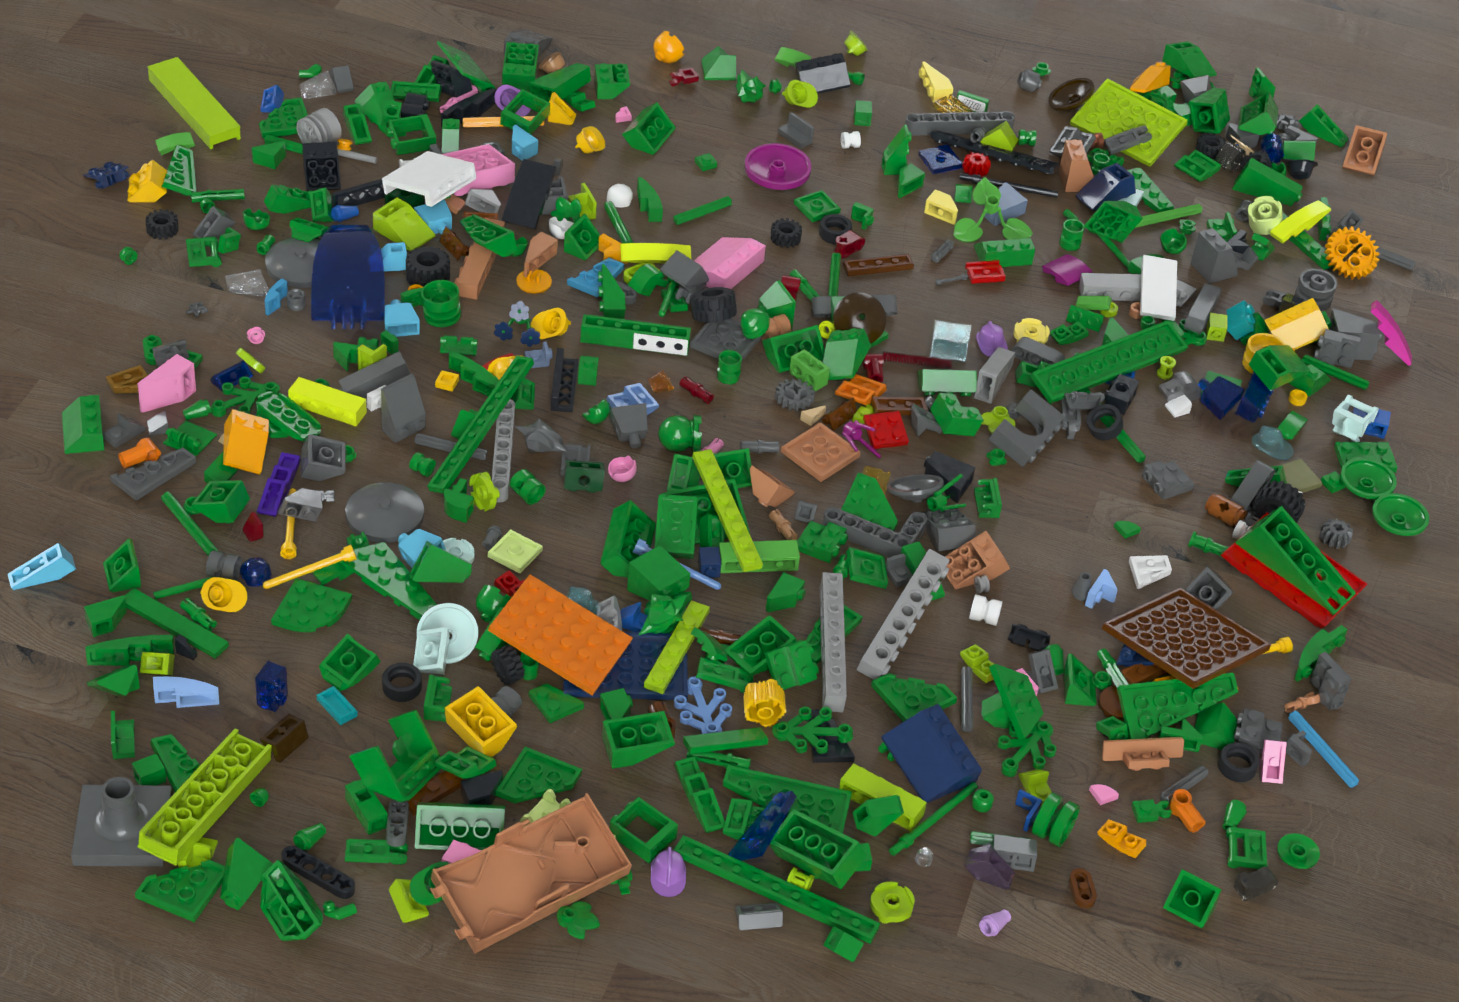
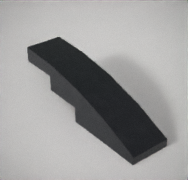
M490 89L465 98L441 113V127L443 119H460V123H462L463 118L481 116L496 104L494 96L497 89Z

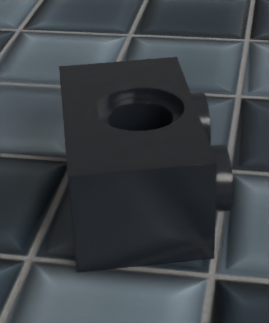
M1119 374L1116 380H1112L1109 390H1106L1104 394L1105 404L1115 406L1119 409L1121 415H1125L1137 393L1139 381Z

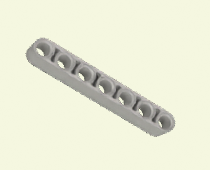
M511 399L498 416L496 422L492 483L494 487L498 488L500 493L497 502H504L509 497L515 419V402Z

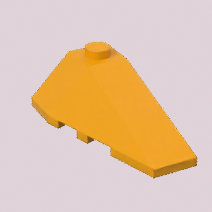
M1156 62V64L1149 66L1133 81L1130 90L1146 93L1169 85L1171 66L1165 65V62Z

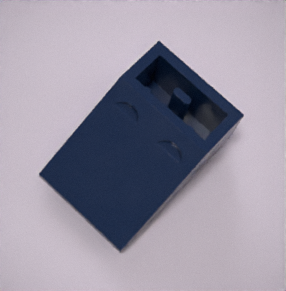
M1118 163L1103 168L1076 194V198L1092 211L1098 210L1104 201H1118L1135 194L1134 175Z

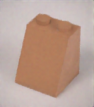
M1065 140L1059 168L1065 192H1079L1094 178L1082 140Z

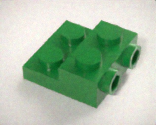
M810 521L797 541L798 550L801 553L830 564L832 559L839 555L841 545H845L847 542V528L831 522L824 526Z
M797 640L764 653L771 678L776 680L783 690L796 685L801 686L817 679L816 674L819 673L817 664L812 661L811 654H813V648L806 640Z

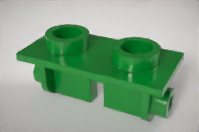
M1070 305L1066 321L1073 324L1079 321L1085 328L1099 332L1104 322V315Z
M444 335L440 339V353L450 354L453 350L461 355L476 356L478 339H474V337H461V341H457V336Z

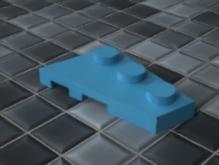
M607 258L594 265L593 269L587 272H580L578 277L567 279V285L598 298L599 286H601V282H598V271H601L602 264L606 265L615 279L624 270V263Z

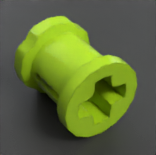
M1163 356L1160 359L1161 365L1157 370V376L1161 379L1169 380L1173 376L1172 369L1176 365V360L1170 356Z
M794 867L788 876L787 882L810 891L814 876L805 875Z

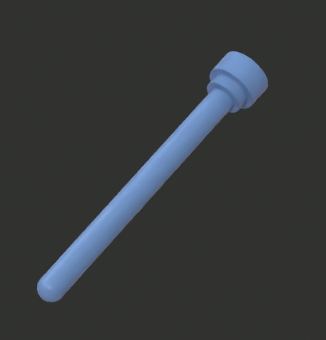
M639 538L633 553L640 556V554L643 555L652 549L649 548L646 541ZM681 564L691 573L690 577L716 590L721 588L719 582Z

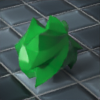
M741 69V74H738L735 86L738 97H740L743 103H754L762 99V89L766 85L757 76L752 78Z
M652 594L651 604L646 609L648 616L639 635L649 632L661 633L677 621H683L679 610L683 606L687 594L677 599H672L668 595Z

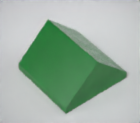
M583 214L564 233V252L584 261L598 249L600 236L586 214Z
M749 448L714 454L725 480L735 479L737 488L752 486L750 467L752 465Z
M128 538L103 562L108 588L112 593L141 588L139 566L133 541Z
M1072 653L1067 656L1063 673L1065 704L1095 706L1097 705L1096 689L1092 683L1094 673Z
M1224 702L1213 705L1198 713L1195 729L1203 736L1201 744L1222 750L1227 744L1234 743V734L1236 727H1238L1237 718Z
M1182 869L1163 908L1203 928L1216 908L1222 889Z

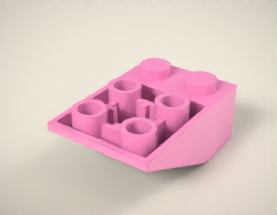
M176 354L137 383L140 412L143 413L182 402L195 393L194 363Z

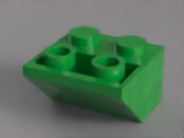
M595 64L594 83L597 99H614L630 86L627 64Z

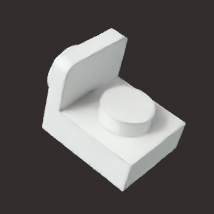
M386 385L367 393V408L370 411L381 407V388Z

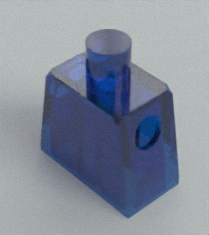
M1217 376L1212 382L1202 378L1198 383L1200 389L1203 390L1201 402L1220 420L1241 400L1244 392L1242 387L1221 376Z

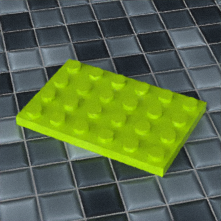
M1107 78L1070 120V125L1085 133H1102L1104 140L1132 128L1146 126L1148 128L1146 133H1151L1152 135L1151 140L1120 152L1151 167L1187 125L1188 120Z

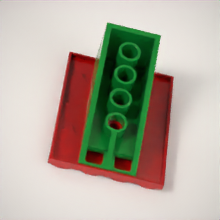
M1282 506L1270 514L1268 512L1264 514L1220 555L1242 574L1248 575L1263 589L1269 590L1293 611L1296 610L1314 626L1321 629L1368 585L1319 550Z

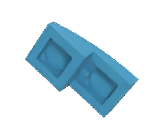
M281 278L268 291L265 297L266 315H270L281 307L280 300L286 297L288 292L286 280Z

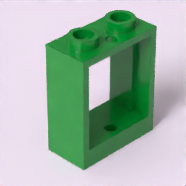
M522 89L502 110L500 124L513 130L514 125H517L532 135L550 115V103ZM522 105L538 112L531 121L515 113Z
M427 114L388 120L386 135L390 137L391 148L395 149L397 155L430 150V145L436 144L437 137ZM421 130L424 136L423 138L399 141L397 134Z
M640 797L633 802H629L619 815L616 814L612 817L609 823L610 830L616 836V840L648 863L677 838L678 824ZM636 817H640L659 831L647 843H644L625 829Z

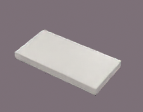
M1143 255L1140 315L1174 321L1176 318L1177 261Z

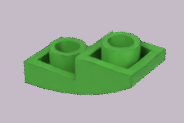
M781 47L774 61L786 67L791 65L796 68L795 62L810 60L811 56L794 49Z
M190 132L171 134L155 140L161 155L173 151L177 145L187 149L195 146Z

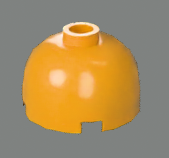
M663 31L654 41L655 57L664 63H675L685 55L682 52L684 47L675 35L670 36L668 35L670 32Z

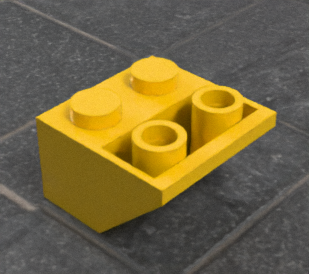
M151 160L148 164L145 163L128 180L127 201L156 202L167 193V188L161 187L167 170L154 160Z

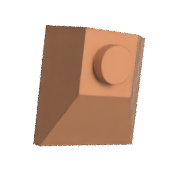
M753 465L750 467L753 495L759 498L758 502L763 506L777 507L794 495V490L767 471Z

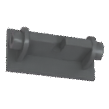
M1073 391L1072 393H1065L1069 409L1093 410L1095 407L1100 406V402L1105 399L1104 394L1101 392H1090L1087 394V392Z

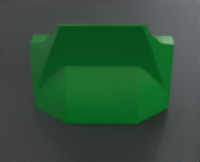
M301 218L290 220L291 237L301 241L310 242L315 238L327 235L329 232V227Z
M674 454L667 492L698 486L700 473L693 458Z

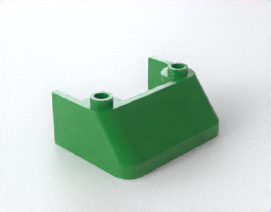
M417 710L392 717L388 720L398 738L394 741L392 753L397 759L394 765L389 767L379 746L349 756L363 785L367 789L398 802L410 800L441 769L434 765V761L441 756Z

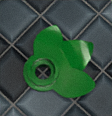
M558 197L556 201L557 210L552 211L551 216L556 217L558 221H562L565 218L570 222V217H572L573 223H575L580 218L582 211L581 203L577 198L570 203L565 198Z
M574 902L571 906L561 907L557 912V922L559 925L567 928L568 933L577 939H584L585 930L596 929L600 926L598 918L590 912L592 906L586 902Z

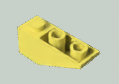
M925 61L922 62V66L919 69V77L922 78L923 85L926 87L932 102H951L953 86L950 80Z

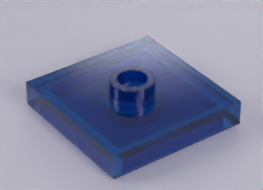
M948 144L919 150V157L933 174L962 168V161Z

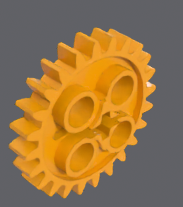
M1353 226L1349 230L1347 227H1344L1342 230L1339 228L1336 232H1333L1328 238V242L1325 245L1327 249L1324 253L1329 255L1325 259L1331 260L1328 265H1334L1333 271L1338 269V275L1344 273V278L1350 275L1351 280L1355 277L1357 279H1360L1362 276L1365 278L1377 267L1376 263L1379 261L1377 257L1380 253L1376 252L1379 247L1373 246L1376 241H1370L1371 235L1365 236L1366 231L1360 233V228L1354 231ZM1359 244L1362 245V246H1361L1355 253H1353L1345 262L1342 261V260H1343L1349 253H1351Z

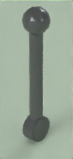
M963 273L957 277L942 280L936 279L935 283L941 285L945 282L960 279L967 280L968 275Z

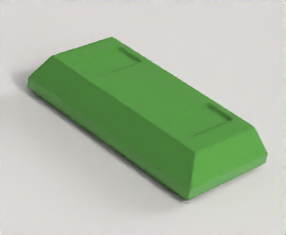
M1078 296L1075 306L1086 310H1110L1112 298L1110 296Z

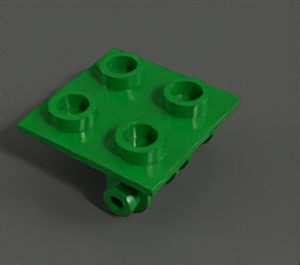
M184 421L177 429L172 427L166 430L168 438L163 444L176 450L184 448L196 457L217 434L189 421Z

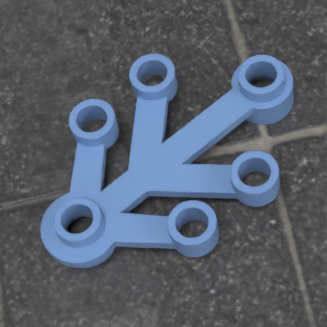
M690 677L688 679V694L694 696L698 707L688 703L685 696H676L674 698V707L685 710L680 713V722L701 730L702 734L722 732L721 725L727 717L731 716L732 706L727 703L722 704L719 715L714 721H712L711 715L718 705L725 700L726 691L722 688L715 689L713 699L707 706L701 692V680L696 677ZM692 714L702 718L703 722L692 718Z

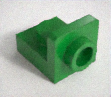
M1111 716L1096 722L1097 730L1108 736L1109 740L1128 739L1127 724L1116 717Z

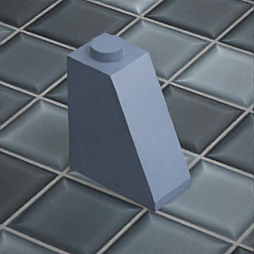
M1005 182L999 188L1001 198L998 206L1001 208L1004 222L1010 218L1025 214L1028 201ZM998 212L994 214L986 213L984 216L994 226L1001 223Z

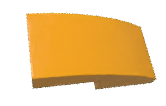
M1110 819L1097 831L1104 841L1133 858H1136L1146 847V839L1128 833L1126 825Z

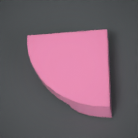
M627 106L620 108V111L616 113V123L632 121V115Z
M1091 785L1089 791L1099 805L1114 801L1119 796L1114 789L1106 785Z

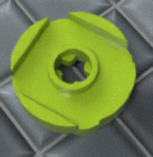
M483 472L472 475L469 486L473 485V492L470 493L474 497L475 505L480 510L485 509L484 511L494 509L500 493L498 488L494 487L490 474Z
M891 881L877 885L870 899L871 910L882 923L901 922L910 918L915 903L914 895L906 886L903 888L898 886L897 882ZM889 899H892L893 902H897V903H896L895 905H892V904H889L888 902H889Z

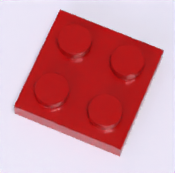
M899 411L864 415V424L875 428V431L866 429L871 446L874 449L908 445L909 439Z

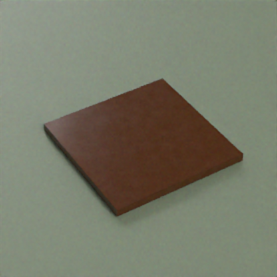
M1182 588L1171 591L1103 623L1102 630L1192 689L1269 651L1271 647L1270 643Z

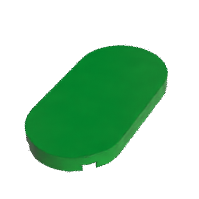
M270 391L259 395L256 402L257 410L287 435L304 442L308 434L320 436L321 425L319 421L289 397L281 393L276 395Z

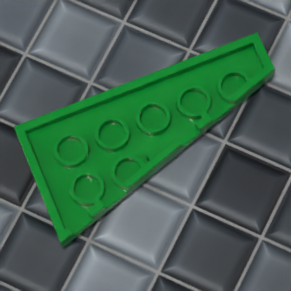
M1234 673L1222 674L1194 689L1179 679L1119 685L1117 687L1124 722L1127 724L1128 739H1146L1160 732L1162 726L1170 727L1181 722L1183 718L1187 719L1239 692Z

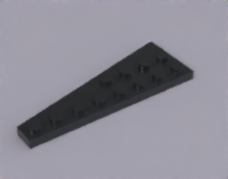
M934 130L931 134V138H934L935 142H947L953 147H964L968 151H977L987 156H993L997 161H1010L1012 165H1023L1028 169L1039 170L1046 174L1052 175L1060 167V163L982 144L979 141L973 142L971 139Z

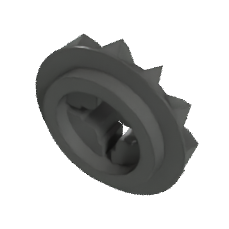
M1278 114L1277 128L1282 131H1286L1289 125L1298 128L1299 120L1289 114Z

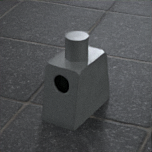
M646 403L611 407L609 419L619 441H629L631 448L640 447V439H644L647 434Z

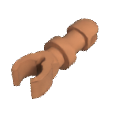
M1310 692L1304 697H1298L1296 701H1291L1284 705V708H1287L1285 712L1291 713L1299 708L1304 709L1307 705L1319 703L1320 696Z

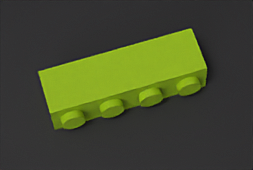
M854 763L840 780L839 789L852 791L851 800L860 805L870 799L893 795L900 796L904 813L894 823L909 831H912L924 816L926 801Z

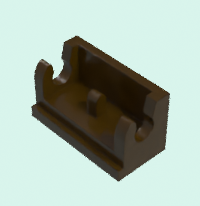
M287 714L262 736L260 741L265 747L268 744L272 745L271 754L273 752L275 760L281 763L306 741L309 736L305 721L294 715Z

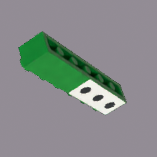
M584 314L581 324L580 342L688 356L691 328Z

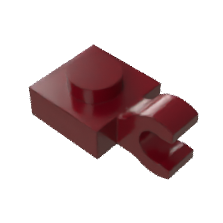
M692 67L679 69L678 73H670L673 79L669 81L671 86H676L681 81L684 84L699 81V75Z

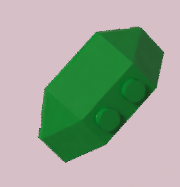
M278 859L262 874L263 884L260 908L280 940H306L322 925L323 913L303 882Z

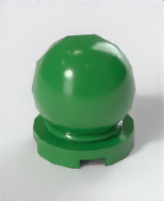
M681 415L666 418L661 423L658 431V437L662 445L667 450L673 452L685 451L689 447L692 449V453L700 451L702 432H699V424H702L701 415H693L691 420Z

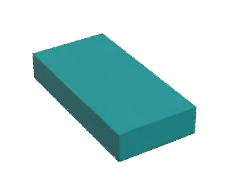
M335 686L316 695L317 701L339 725L358 716V711Z

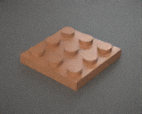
M821 422L781 447V453L820 482L860 457L859 450L855 452L847 441Z

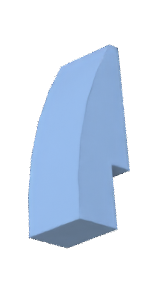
M153 677L155 703L176 702L177 708L220 704L219 691L216 686L182 677Z

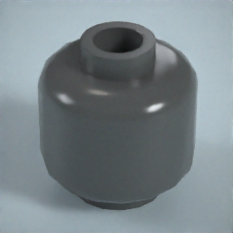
M1026 69L1020 73L1017 83L1021 89L1034 92L1041 87L1042 80H1040L1039 73Z

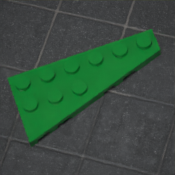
M385 542L354 549L357 560L352 562H345L343 560L336 563L344 565L349 573L359 575L362 578V582L384 597L389 596L394 599V604L397 606H404L410 610V614L419 621L426 611L437 605L419 582H415L408 577L409 570Z
M731 765L727 766L723 780L724 787L765 808L774 809L776 814L787 818L791 811L795 809L843 833L852 791Z

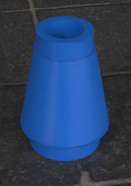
M336 205L331 210L333 220L338 222L353 218L359 214L357 206Z

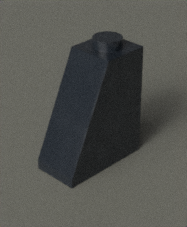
M934 451L931 457L928 456L924 463V467H926L925 474L943 478V487L959 474L963 475L962 478L944 491L954 502L958 503L972 483L976 467L937 451Z

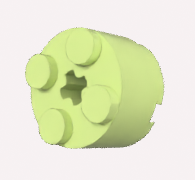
M1262 196L1256 198L1255 202L1250 203L1248 207L1249 226L1253 233L1268 235L1274 227L1283 221L1282 205L1279 201L1274 200L1273 197Z

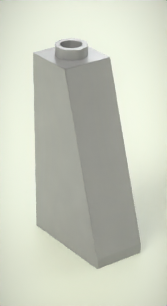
M1001 347L996 349L979 371L975 399L990 404L993 402L1013 366L1015 352Z

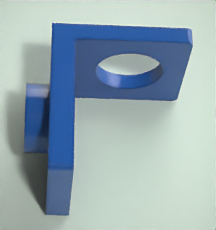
M1020 789L1015 804L1030 811L1023 828L1027 832L1033 822H1035L1043 800ZM1022 798L1029 799L1032 805L1025 804Z

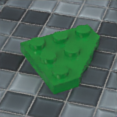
M302 97L285 99L281 103L282 106L278 109L275 108L265 121L262 120L259 123L262 139L266 135L279 137L298 134V120L308 116Z
M858 472L841 510L895 531L898 520L876 478Z
M890 673L873 680L871 687L903 722L918 712L939 704L943 710L957 702V697L945 684L937 683V685L924 683L925 680L910 677L906 680L896 678L895 674Z
M525 746L496 789V796L516 804L543 797L548 789H552L555 794L572 790L582 775V769Z
M207 860L195 867L188 868V866L169 870L170 873L156 876L154 874L147 876L135 892V898L195 923L222 885L225 866Z

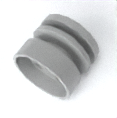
M321 108L297 122V132L302 143L335 142L341 137L340 123L333 112L327 108Z

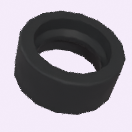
M826 215L820 221L819 235L824 241L836 244V237L841 236L848 230H852V222L843 215ZM838 227L843 231H833L828 228Z
M1113 405L1097 406L1090 411L1087 417L1089 430L1096 439L1102 441L1111 440L1117 437L1123 429L1124 422L1121 413ZM1101 417H1115L1116 421L1111 427L1106 429L1095 427L1096 421Z
M392 664L385 669L382 675L383 692L393 701L407 702L413 700L422 690V674L412 664ZM398 677H407L412 679L414 683L408 687L399 688L393 686L390 681Z
M1234 742L1227 744L1222 749L1218 767L1222 775L1229 780L1246 782L1255 777L1260 759L1255 749L1249 745ZM1227 758H1243L1251 767H1236Z

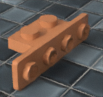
M1182 737L1105 740L1102 746L1103 761L1123 760L1128 769L1135 771L1142 768L1158 770L1162 767H1169V758L1183 757L1184 739Z

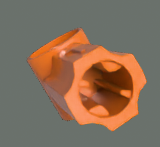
M143 438L137 443L136 447L118 453L119 460L124 469L143 461H157L161 456L160 450L150 438Z
M1177 789L1170 801L1169 810H1172V814L1181 819L1189 832H1197L1205 825L1206 821L1191 802V794L1185 789Z

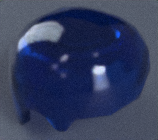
M260 557L247 559L242 563L239 570L241 578L245 580L248 586H261L265 581L270 580L272 576L269 563Z

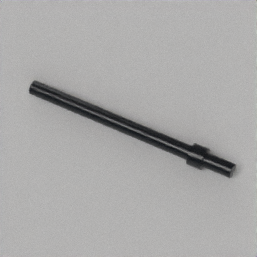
M960 173L959 177L960 180L970 181L972 184H978L984 178L978 174L969 175ZM987 178L993 185L997 187H1001L1005 182H1007ZM1007 182L1018 191L1055 198L1058 196V191Z

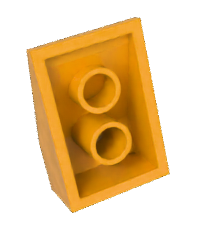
M232 409L224 424L223 465L260 475L269 433V420Z

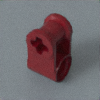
M848 230L841 236L836 237L835 242L837 246L834 252L840 253L841 258H847L863 248L865 238L852 230Z

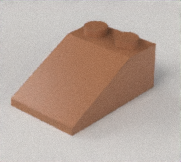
M1356 125L1342 168L1375 175L1388 133Z

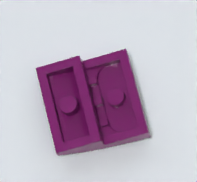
M1069 254L1042 266L1043 272L1054 275L1057 283L1067 286L1079 281L1081 273H1092V270L1085 263Z

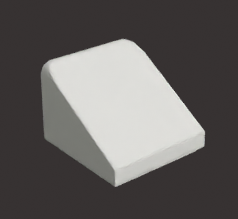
M1185 394L1165 404V407L1174 418L1190 413L1192 406L1191 401Z

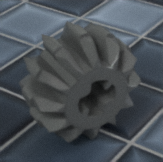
M1337 518L1334 520L1328 519L1321 527L1320 539L1323 540V544H1328L1329 548L1335 547L1337 550L1340 547L1344 549L1351 543L1353 529L1350 528V524H1345L1344 520L1338 521Z

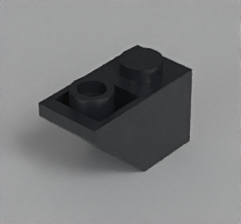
M502 770L462 780L461 796L464 803L492 805L497 797L496 789L503 780Z

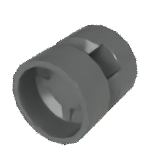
M212 550L207 560L206 574L212 577H220L222 575L225 579L236 581L241 571L242 558L233 554L225 556L224 552Z
M507 686L502 687L495 694V697L491 698L509 717L522 705L519 694Z

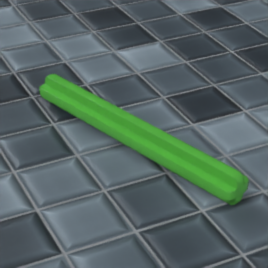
M1194 204L1142 216L1143 219L1135 228L1200 214L1203 208L1200 204Z

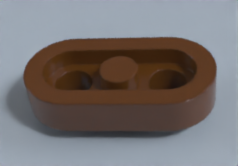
M1083 868L1072 870L1069 884L1074 902L1081 908L1093 907L1097 893L1091 874Z

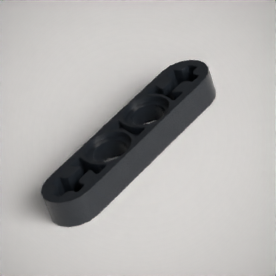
M288 846L282 850V862L291 871L341 899H348L354 895L355 882L351 877L296 846ZM307 864L315 866L313 870H305L303 867ZM325 874H330L333 876V878L328 881L321 879V877Z

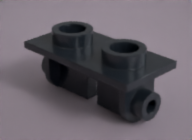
M1012 624L1008 640L1013 644L1025 647L1028 640L1030 641V649L1041 651L1050 643L1051 635H1048L1043 630L1035 631L1028 629L1023 624Z

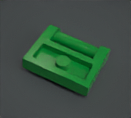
M216 237L186 239L189 267L221 266L222 261L218 254L219 242ZM205 246L210 247L211 256L206 257Z
M1237 827L1228 828L1226 830V837L1229 839L1228 867L1232 869L1245 867L1266 870V832ZM1238 838L1243 839L1244 857L1238 856Z

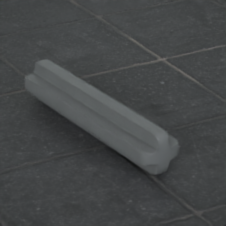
M1199 766L1163 791L1160 799L1170 802L1177 789L1188 790L1207 777L1208 769L1204 766Z

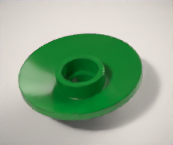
M1297 833L1287 834L1278 842L1277 852L1280 858L1294 868H1311L1316 865L1320 858L1319 847L1311 838Z

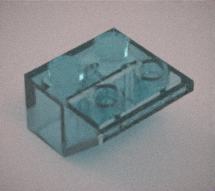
M935 321L930 356L966 361L971 326Z

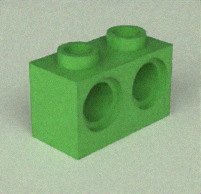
M805 349L791 356L789 371L791 375L798 380L801 379L802 383L807 381L808 386L812 385V390H815V392L828 384L830 370L828 366Z

